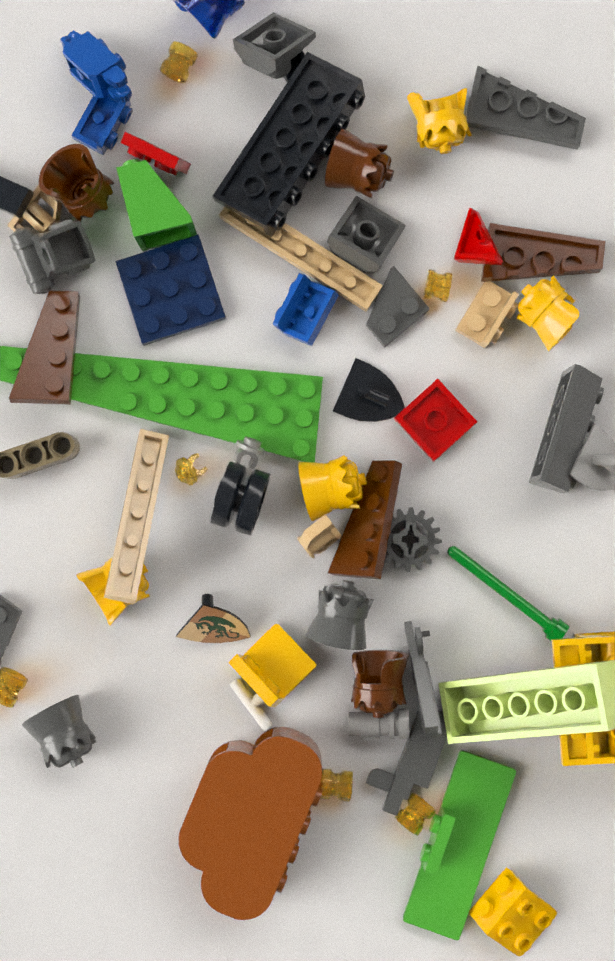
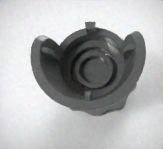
M343 580L342 585L334 583L324 586L323 591L319 590L318 613L311 623L306 636L315 642L347 650L366 649L365 619L368 616L374 599L369 601V598L366 597L363 591L354 587L355 583L352 581Z
M79 695L64 699L42 710L22 724L28 733L40 744V750L47 768L51 766L50 762L58 768L69 763L72 768L82 764L83 760L81 757L88 754L92 749V744L96 743L95 735L83 720Z

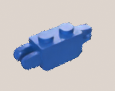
M73 30L67 36H63L60 39L63 46L62 52L69 65L71 75L94 97L105 98L111 95L119 102H126L131 99L132 91L127 85L128 79L124 72L126 69L125 62L118 53L113 54L101 38L97 39L89 31L81 35Z

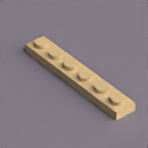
M226 207L219 214L220 219L324 286L335 290L340 296L367 312L383 287L374 279L286 223L270 237L265 233L264 228Z
M144 429L139 431L104 598L131 604L136 602L169 435Z

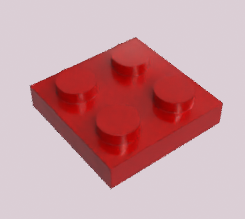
M128 132L124 133L120 142L129 147L127 153L146 160L149 163L154 159L156 161L153 166L176 176L178 171L187 174L191 163Z
M438 378L394 418L432 462L478 422Z

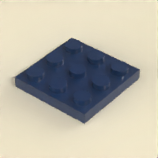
M199 234L115 261L143 346L226 319Z

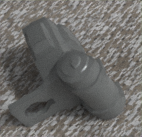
M62 220L48 226L49 231L37 234L34 233L32 228L22 227L16 229L9 236L13 244L12 248L16 252L26 276V282L30 285L33 294L49 292L55 286L53 279L64 273L68 276L76 275L89 269L90 264L95 262L90 241L79 220Z

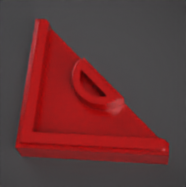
M469 208L454 260L459 263L502 265L503 260L479 212Z

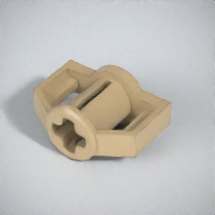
M38 185L33 191L34 195L21 219L14 216L7 226L16 231V229L24 227L21 223L26 219L39 233L49 231L48 226L60 222L62 202L43 193ZM41 198L54 209L53 217L39 205Z
M325 514L304 530L301 538L298 536L297 540L310 557L314 559L315 554L325 551L339 540L342 535Z

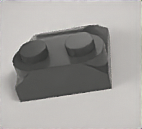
M273 12L234 38V50L245 65L271 78L279 79L290 72L291 59L297 56L316 38V32Z
M355 196L330 233L327 243L336 256L363 272L375 273L380 270L406 225L360 197Z

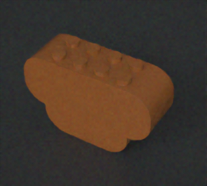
M274 727L262 733L254 745L241 740L222 744L213 752L180 829L178 841L184 859L194 868L203 871L201 890L204 899L211 908L221 914L237 920L256 918L270 906L275 892L281 893L288 877L286 875L288 870L287 863H294L299 851L298 843L300 839L298 836L299 834H306L311 821L310 807L311 805L315 807L318 805L323 789H321L323 784L321 782V753L314 740L306 734L289 727Z

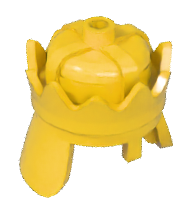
M467 88L461 89L450 96L432 100H423L422 96L415 92L407 96L409 105L417 119V142H419L420 148L426 146L429 149L440 151V154H447L452 152L451 147L459 146L463 143L466 134L468 137L472 136L467 118L464 115Z
M554 276L551 277V281L542 279L533 287L528 284L521 291L525 297L518 304L520 313L517 315V319L537 331L548 351H551L572 329L573 323L579 317L578 309L573 306L576 300L565 292L566 289L560 285Z
M345 455L330 460L328 463L299 462L298 469L302 493L311 521H315L336 509H360L356 501L362 498V485H366L367 481L365 473L359 474L356 463L348 460Z
M112 557L101 567L76 574L79 581L86 585L99 604L110 626L124 609L131 604L104 598ZM144 564L136 602L150 597L149 594L145 593L149 588V583L144 576L148 572Z

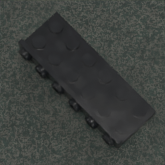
M307 52L213 194V199L264 228L265 233L272 237L276 230L279 231L284 226L287 213L291 207L299 203L303 193L302 190L308 181L311 182L315 178L322 159L330 155L334 141L341 129H347L354 110H358L365 100L362 79Z

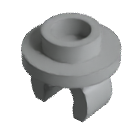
M245 436L244 440H237L236 446L239 449L234 454V461L240 464L244 455H250L251 458L248 465L254 469L258 463L257 455H264L265 452L260 447L261 442Z

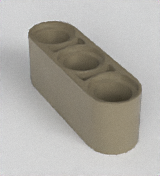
M58 432L1 451L0 477L16 479L72 460L79 454L80 443L74 436ZM68 439L71 445L70 450L65 454H61L58 451V444L61 440ZM39 448L42 451V459L34 464L30 460V455L34 449ZM7 458H12L14 468L11 472L5 473L2 467L3 462Z

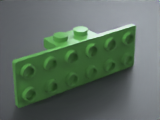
M464 750L459 751L438 815L434 814L431 820L429 841L424 843L419 860L422 862L403 914L404 922L454 940L460 939L516 775L514 768Z

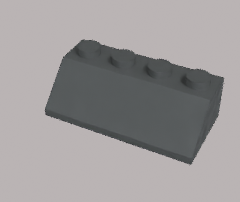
M574 364L561 374L529 480L531 484L560 493H567L570 488L573 489L577 481L569 473L584 444L586 432H590L595 422V416L592 415L595 404L598 405L604 392V388L600 387L603 378L581 365Z

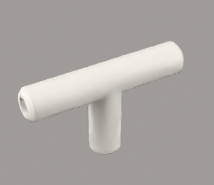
M240 678L235 679L230 683V686L262 730H269L273 723L260 707L264 701L258 694L252 696Z

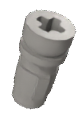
M398 709V712L393 710L392 713L385 714L383 718H374L373 713L362 711L349 712V736H361V740L380 739V736H389V739H394V736H399V739H409V709Z

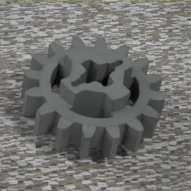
M409 507L407 514L404 515L403 511L398 509L397 518H392L386 550L388 555L385 557V561L389 562L394 559L395 569L404 564L406 572H410L411 565H415L417 570H422L421 562L425 561L428 564H432V560L429 557L430 554H439L434 545L442 543L441 539L435 538V534L440 531V527H431L435 519L430 517L425 520L424 510L414 515L413 507ZM404 520L403 529L397 534L391 533L394 526ZM416 521L425 527L428 535H422L418 531ZM409 530L411 535L417 538L416 543H411V548H407V543L402 542V536H407ZM390 544H397L402 550L403 558H400L393 552ZM421 546H427L425 552L414 559L415 551Z

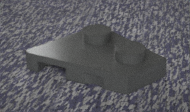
M395 266L390 269L366 323L367 328L384 348L430 310Z

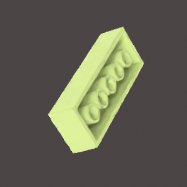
M615 660L464 678L438 683L448 744L601 732L615 729Z

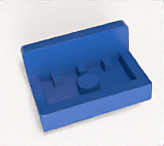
M111 95L105 98L93 96L71 135L72 139L104 156L107 149L112 150L119 137V134L116 132L121 123L125 125L132 114L133 109L130 107V99L126 102H119Z
M299 273L296 280L290 285L285 301L277 310L273 325L284 335L312 346L339 294L335 290L312 282L306 275Z

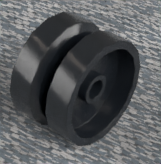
M230 461L215 495L210 523L226 528L230 525L234 513L238 512L235 522L236 531L251 536L265 498L271 474L256 469L251 473L247 485H244L247 472L246 467Z

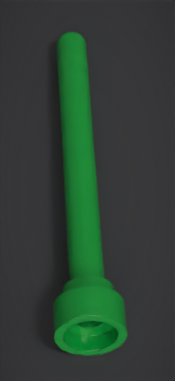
M456 546L448 548L447 553L452 559L540 625L548 640L562 639L569 629L568 624L560 618L556 620L554 617L551 619Z

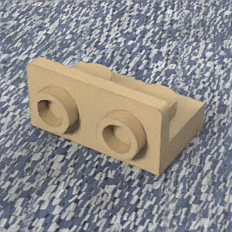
M491 281L484 282L455 331L483 348L490 342L495 344L504 331L500 327L504 318L511 319L518 308V303L515 300L519 293L513 291L511 294Z

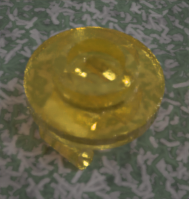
M198 453L192 454L188 459L181 457L176 460L175 474L181 482L193 485L199 477L207 472L208 468L206 466L202 469H196L193 466V462L200 457Z

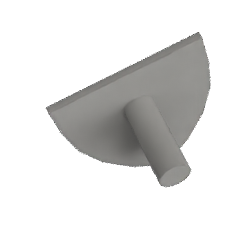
M593 424L569 475L590 489L599 491L615 490V443L597 424Z

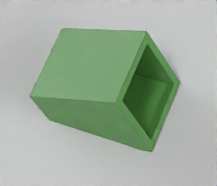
M131 159L125 161L123 166L116 167L133 236L142 251L198 235L191 215L146 160Z

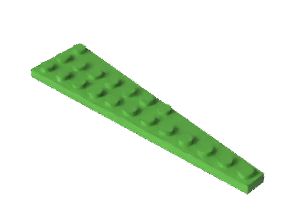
M0 346V381L14 384L27 348ZM75 353L71 400L231 443H236L237 440H244L245 436L260 441V447L266 452L302 462H315L323 377Z

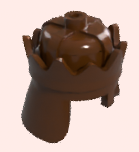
M341 129L329 156L325 174V186L336 189L350 188L355 190V192L372 198L373 194L370 191L378 192L381 188H384L386 181L391 182L394 170L390 169L391 157L383 153L388 145L366 143L348 130Z
M81 144L67 145L56 151L46 161L39 175L41 191L61 201L69 213L81 222L82 216L92 218L100 210L108 209L107 201L109 195L113 194L110 185H113L114 181L96 168L87 147Z
M363 650L354 652L352 654V666L356 678L354 679L351 702H354V708L360 707L362 712L373 713L374 718H383L385 714L392 713L398 705H402V703L407 705L402 678L409 654L394 650Z

